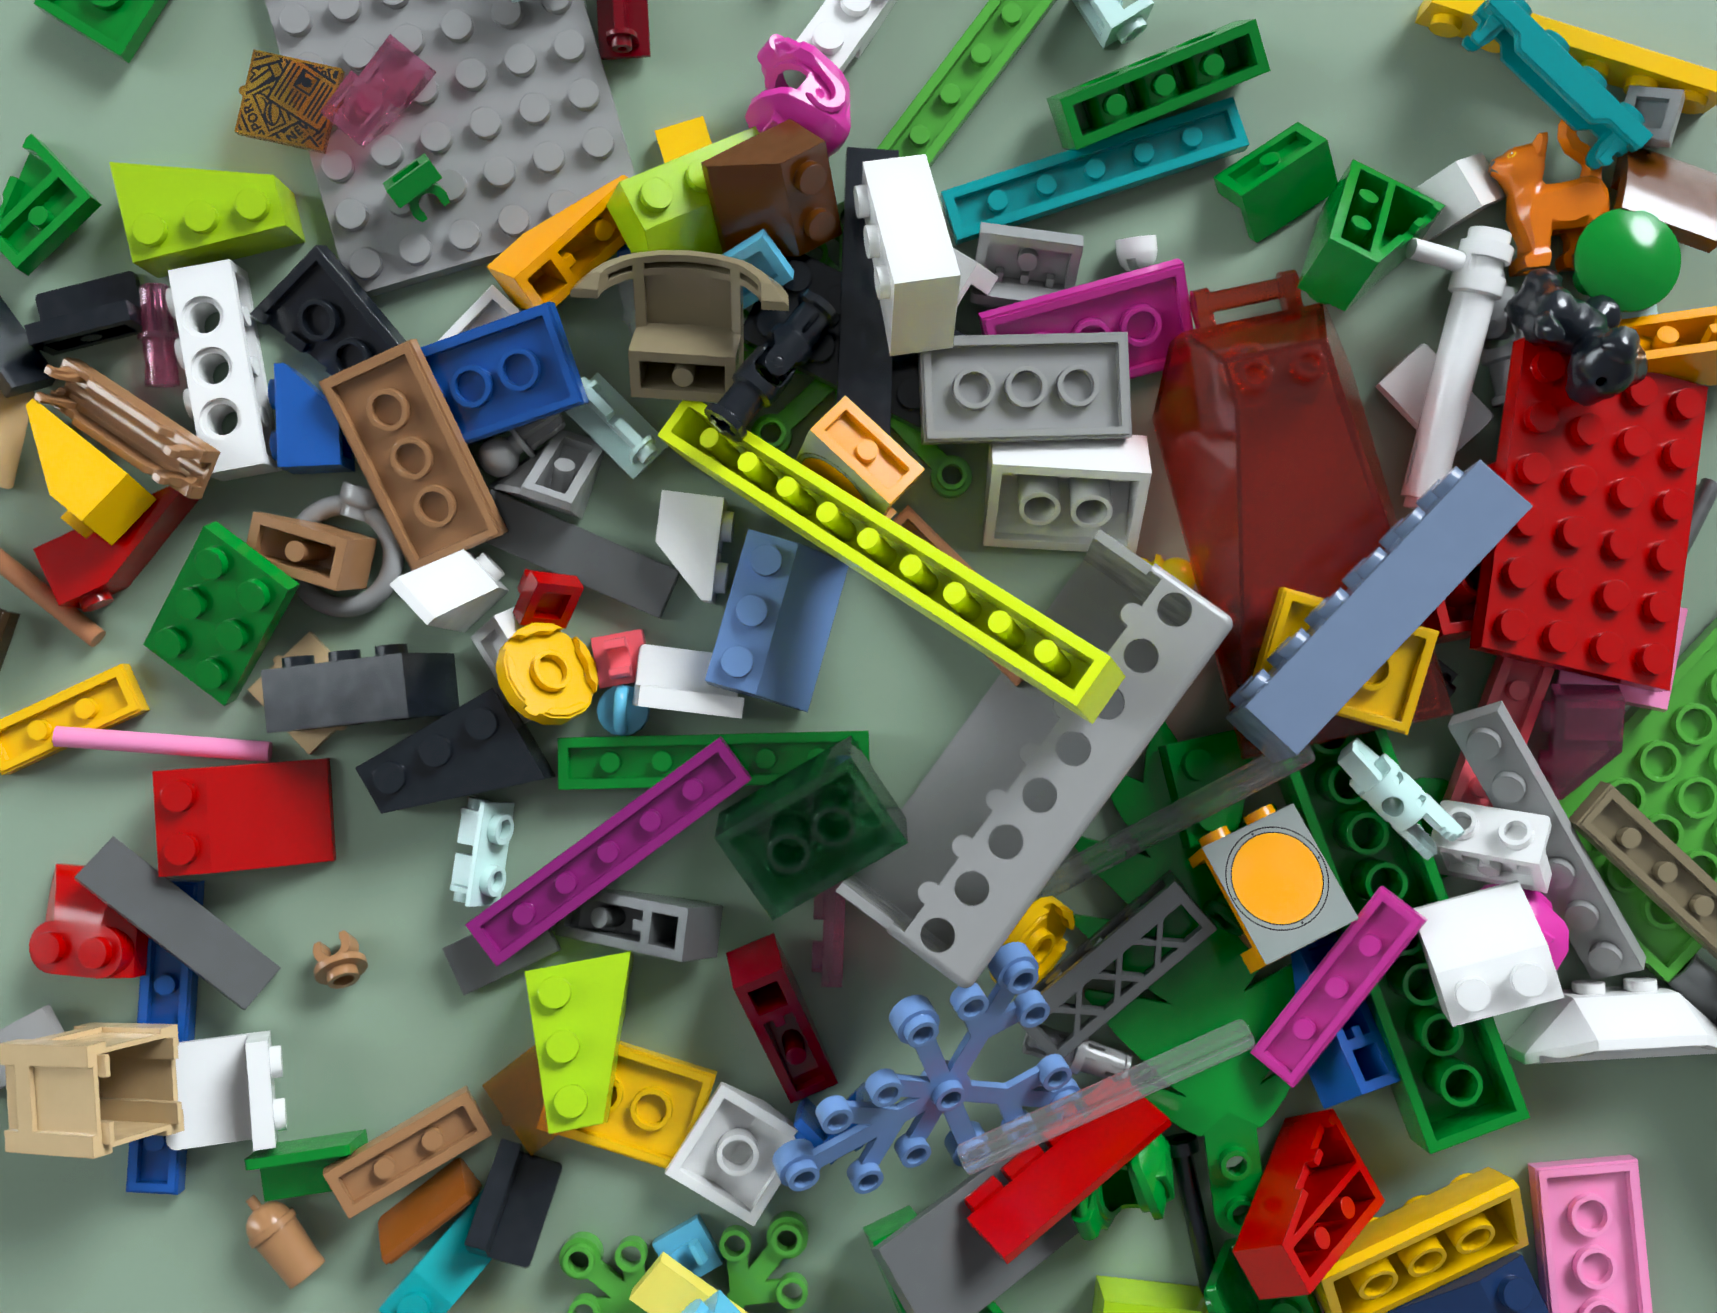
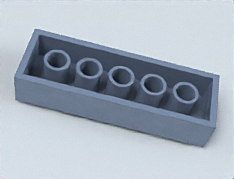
M1481 459L1464 472L1455 466L1441 480L1438 479L1417 500L1415 504L1418 506L1404 519L1401 518L1379 540V543L1385 550L1381 547L1375 549L1367 558L1364 557L1341 580L1348 589L1345 591L1341 587L1338 588L1330 597L1323 599L1309 613L1304 621L1311 628L1307 632L1303 628L1299 629L1292 637H1287L1270 654L1266 660L1273 666L1271 670L1267 673L1264 669H1261L1254 677L1250 676L1228 699L1235 707L1225 719L1270 761L1276 763L1298 755L1533 507Z

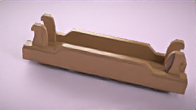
M63 358L60 368L46 365L44 373L55 379L66 381L64 387L51 390L50 394L37 391L34 396L36 401L50 404L73 420L72 424L143 473L152 475V480L158 484L169 485L187 498L202 499L221 453L220 451L80 359Z

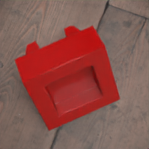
M525 569L517 586L520 596L513 614L519 625L553 623L566 629L584 587L578 577L574 575Z

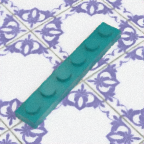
M1232 96L1110 136L1078 150L1070 149L941 191L940 199L955 244L959 245L978 238L981 222L1017 226L1244 152L1250 144L1234 97Z

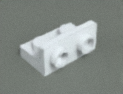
M1451 800L1441 801L1440 806L1461 825L1465 833L1452 842L1445 839L1433 828L1431 837L1436 843L1438 851L1433 857L1440 874L1499 885L1518 880L1522 889L1548 893L1552 877L1546 854V846L1552 826L1548 816Z

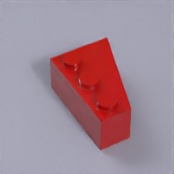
M1333 1108L1285 1118L1232 1251L1259 1300L1310 1295L1385 1203V1199Z

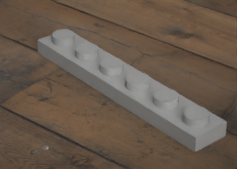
M1501 700L1453 715L1448 728L1493 807L1546 815L1550 818L1552 826L1546 846V854L1552 877L1548 893L1543 894L1552 903V910L1565 921L1569 930V940L1591 979L1644 970L1646 956L1503 701Z

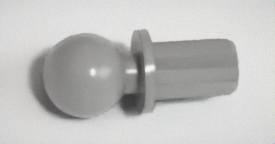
M559 413L510 430L512 435L508 438L494 436L483 442L478 452L481 468L487 474L494 477L510 475L518 467L521 453L525 451L531 458L535 457L536 452L534 450L564 429L566 425L564 418Z

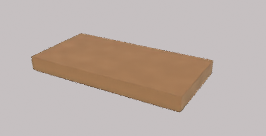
M417 339L408 340L319 381L324 395L411 571L460 550L473 548L508 532Z

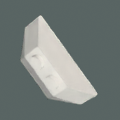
M1627 977L1623 978V986L1605 987V982L1601 980H1574L1571 982L1572 989H1562L1565 998L1539 1004L1505 1043L1507 1055L1525 1065L1717 1054V1026L1679 992L1658 986L1656 978Z

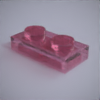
M826 876L825 889L815 888L813 919L824 921L823 941L813 940L812 972H822L821 987L842 988L846 899L836 892L840 884L846 880V877Z

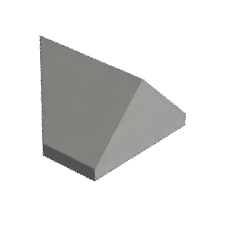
M563 429L554 435L548 443L535 451V457L531 458L528 456L518 464L513 473L505 477H499L487 486L489 489L582 519L605 451L593 439Z

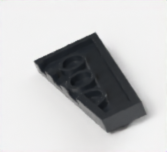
M316 245L250 313L251 316L263 325H271L285 336L284 340L299 352H307L327 367L326 372L331 376L406 342L404 337L326 245Z

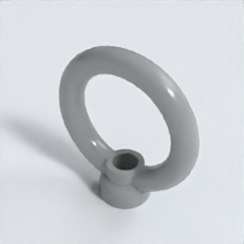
M343 481L339 495L329 496L312 503L296 519L321 523L330 517L344 515L368 523L376 532L382 546L383 560L379 575L367 590L351 597L332 596L322 591L317 585L298 579L294 580L300 584L296 594L308 606L328 616L350 618L366 614L387 600L394 591L389 584L402 574L404 555L372 490Z

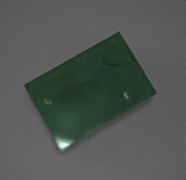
M852 736L840 741L721 811L718 815L714 836L719 846L772 921L908 843L905 815Z

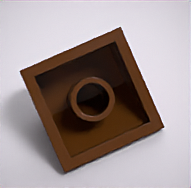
M788 119L701 162L723 254L762 229L766 230L784 257H800L842 234L826 142L795 121Z

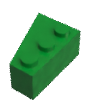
M1353 159L1321 209L1297 288L1307 292L1316 302L1325 305L1330 304L1345 312L1407 258L1406 248L1412 238L1422 240L1446 205Z

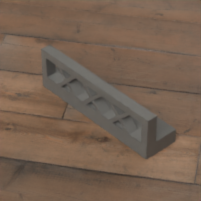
M1171 870L1167 871L1032 988L1038 990L1048 1003L1050 1014H1074L1073 1032L1056 1045L1039 1025L1032 1028L1022 1026V1028L1047 1055L1060 1054L1065 1058L1218 929L1217 926L1188 895L1184 884ZM1180 905L1199 924L1185 938L1163 937L1164 918ZM1156 926L1155 936H1144ZM1132 945L1154 946L1153 965L1144 972L1122 971L1123 953ZM1162 947H1173L1161 957ZM1114 960H1116L1115 970H1104ZM1092 979L1114 980L1113 998L1104 1006L1082 1004L1083 987ZM1121 981H1131V983L1121 991ZM1076 993L1075 1004L1065 1003ZM1081 1015H1092L1081 1024Z

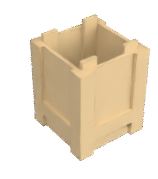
M90 1022L74 1026V1030L36 1039H16L0 1043V1065H5L9 1129L4 1130L5 1152L95 1159L113 1153L112 1147L151 1135L169 1136L185 1131L182 1104L178 1101L176 1059H179L178 1024Z

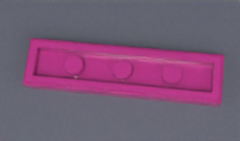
M1384 886L1378 888L1357 915L1359 919L1349 925L1250 1052L1292 1088L1297 1086L1428 921V919Z

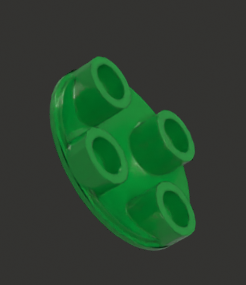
M1619 208L1603 213L1586 226L1576 243L1574 251L1575 272L1572 279L1574 287L1579 293L1590 298L1599 295L1611 297L1619 305L1621 312L1644 311L1663 300L1676 284L1681 268V252L1678 241L1667 224L1661 222L1657 216L1645 210L1633 212Z

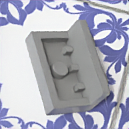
M981 222L975 261L999 278L988 295L971 286L970 302L982 304L989 309H995L1075 287L1084 246L1083 235Z

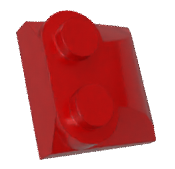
M56 864L46 920L34 930L29 942V953L34 965L39 970L48 974L96 979L145 976L149 937L74 880V877L85 865Z

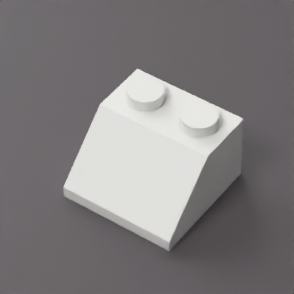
M1518 880L1413 908L1428 919L1418 932V936L1442 1012L1452 1026L1565 998L1548 944Z

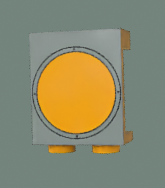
M846 395L809 429L796 458V461L889 519H892L897 513L891 506L920 478L925 470Z
M1293 803L1278 811H1275L1272 804H1268L1245 816L1243 819L1247 826L1233 833H1230L1226 825L1206 834L1198 840L1202 848L1188 859L1192 868L1203 863L1207 864L1249 940L1252 948L1240 955L1250 974L1359 919Z

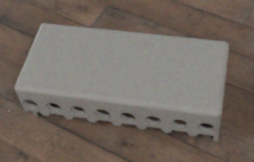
M1101 529L1094 536L1082 563L1044 613L1046 617L1111 656L1126 676L1093 724L1089 723L1025 680L1016 687L1001 672L855 874L843 881L836 890L838 894L887 929L888 934L962 988H969L976 982L1233 627L1232 618L1223 610L1156 563L1153 566Z

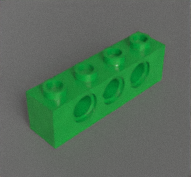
M1256 19L1238 20L1046 99L1062 148L1078 150L1271 70Z

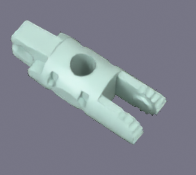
M1355 738L1341 750L1338 764L1352 778L1349 785L1363 800H1367L1369 805L1386 822H1389L1391 827L1424 859L1429 860L1438 851L1433 838L1417 823L1421 818L1449 841L1453 842L1465 833L1461 825L1428 793H1425L1422 787L1406 772H1403L1400 766L1387 754L1384 753L1378 756L1359 738Z

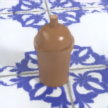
M252 1195L245 1201L253 1211L246 1223V1234L250 1240L248 1244L252 1249L256 1248L283 1279L289 1289L294 1288L326 1261L295 1216L297 1212L293 1207L289 1208L279 1201H268L261 1204L255 1195Z

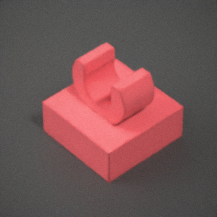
M637 629L590 638L599 679V689L635 683L639 647L642 644H646L644 630Z

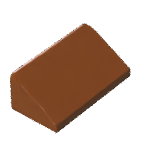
M460 1157L454 1159L380 1217L378 1231L381 1258L386 1265L394 1263L463 1210L481 1191L482 1184L463 1159Z

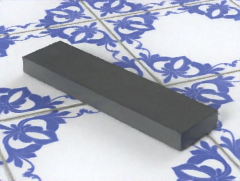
M493 489L490 490V494L508 532L485 543L554 573L577 576L582 585L661 619L680 576L678 570Z
M114 836L74 877V880L242 1010H246L281 968L169 879L159 877L158 871Z

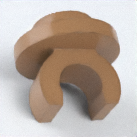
M345 930L339 932L341 947L336 954L331 955L330 948L320 941L314 943L313 955L319 962L313 970L315 980L333 989L353 985L368 968L366 956L359 952L358 941Z

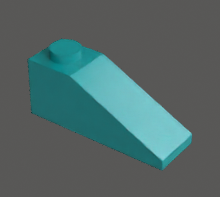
M484 1188L394 1288L378 1311L381 1313H447L492 1260L469 1253L464 1245Z

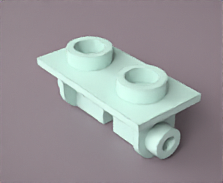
M598 372L590 380L584 376L581 380L589 403L565 412L634 480L669 446L657 436L658 432Z
M468 797L467 807H461L457 843L472 845L473 849L472 855L466 853L455 854L452 881L449 890L454 891L453 901L465 903L467 907L492 905L501 898V893L506 884L505 866L508 846L514 831L513 812L515 803L489 802L488 799Z

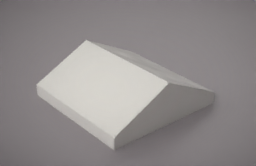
M721 1082L667 1166L665 1174L748 1224L755 1226L781 1184L772 1163L773 1155L783 1144L795 1140L794 1135L798 1130L794 1127L791 1120L764 1100Z

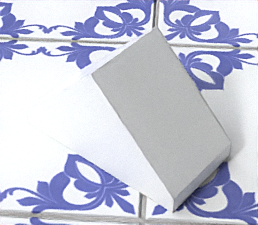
M1482 152L1455 161L1414 189L1446 205L1422 240L1431 241L1506 197L1499 183L1490 176L1488 172L1489 163Z

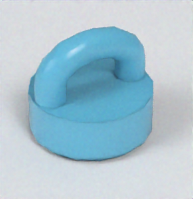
M613 686L605 691L599 699L597 706L598 720L603 728L611 734L619 736L632 735L643 729L648 722L650 708L632 705L633 686Z

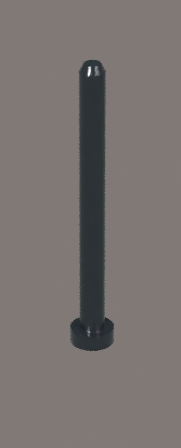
M1178 1133L1167 1136L1165 1139L1170 1145L1171 1158L1173 1159L1199 1287L1204 1297V1289L1216 1262L1193 1154L1197 1153L1200 1148L1197 1135Z

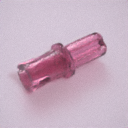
M164 283L141 284L139 288L142 332L137 334V340L142 341L145 387L169 388L180 386L177 357L174 348L175 339L179 338V333L174 332L173 317L166 302V289L170 287Z

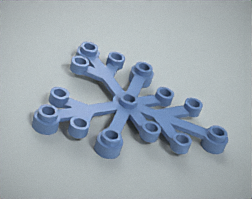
M1011 942L1000 947L988 964L989 971L997 982L988 998L977 983H974L969 988L958 986L952 992L950 1003L959 1018L964 1021L967 1033L950 1061L944 1059L937 1043L936 1037L939 1033L940 1019L929 999L923 995H911L900 1000L890 1012V1024L901 1042L915 1048L924 1071L920 1076L895 1074L892 1069L888 1068L874 1072L865 1082V1089L872 1102L850 1101L840 1095L830 1096L822 1100L816 1107L815 1115L825 1133L837 1134L846 1130L852 1123L858 1125L816 1148L806 1139L791 1140L779 1147L773 1155L772 1163L781 1183L793 1191L807 1190L819 1180L821 1167L867 1143L859 1158L848 1167L847 1176L856 1193H870L883 1182L884 1176L879 1164L904 1123L915 1117L907 1132L895 1142L894 1149L903 1166L914 1168L923 1164L930 1157L931 1148L926 1139L942 1113L950 1128L949 1133L945 1137L944 1145L953 1162L967 1171L977 1170L983 1167L991 1157V1141L980 1123L970 1121L963 1102L997 1104L1003 1118L1000 1127L1009 1143L1015 1146L1022 1145L1031 1140L1037 1131V1127L1029 1113L1022 1109L1021 1106L1044 1108L1049 1116H1053L1058 1120L1072 1108L1079 1112L1082 1108L1080 1103L1082 1101V1091L1072 1077L1070 1067L1060 1054H1051L1044 1057L1036 1066L1005 1083L971 1080L967 1074L988 1038L1019 1021L1026 1028L1036 1027L1043 1023L1050 1014V1007L1038 990L1032 989L1039 978V965L1028 947L1021 942ZM1017 994L1018 996L1015 998L1013 1002H1011L1014 995ZM901 1097H908V1098H906V1099L900 1101L899 1103L894 1104V1103L897 1102Z

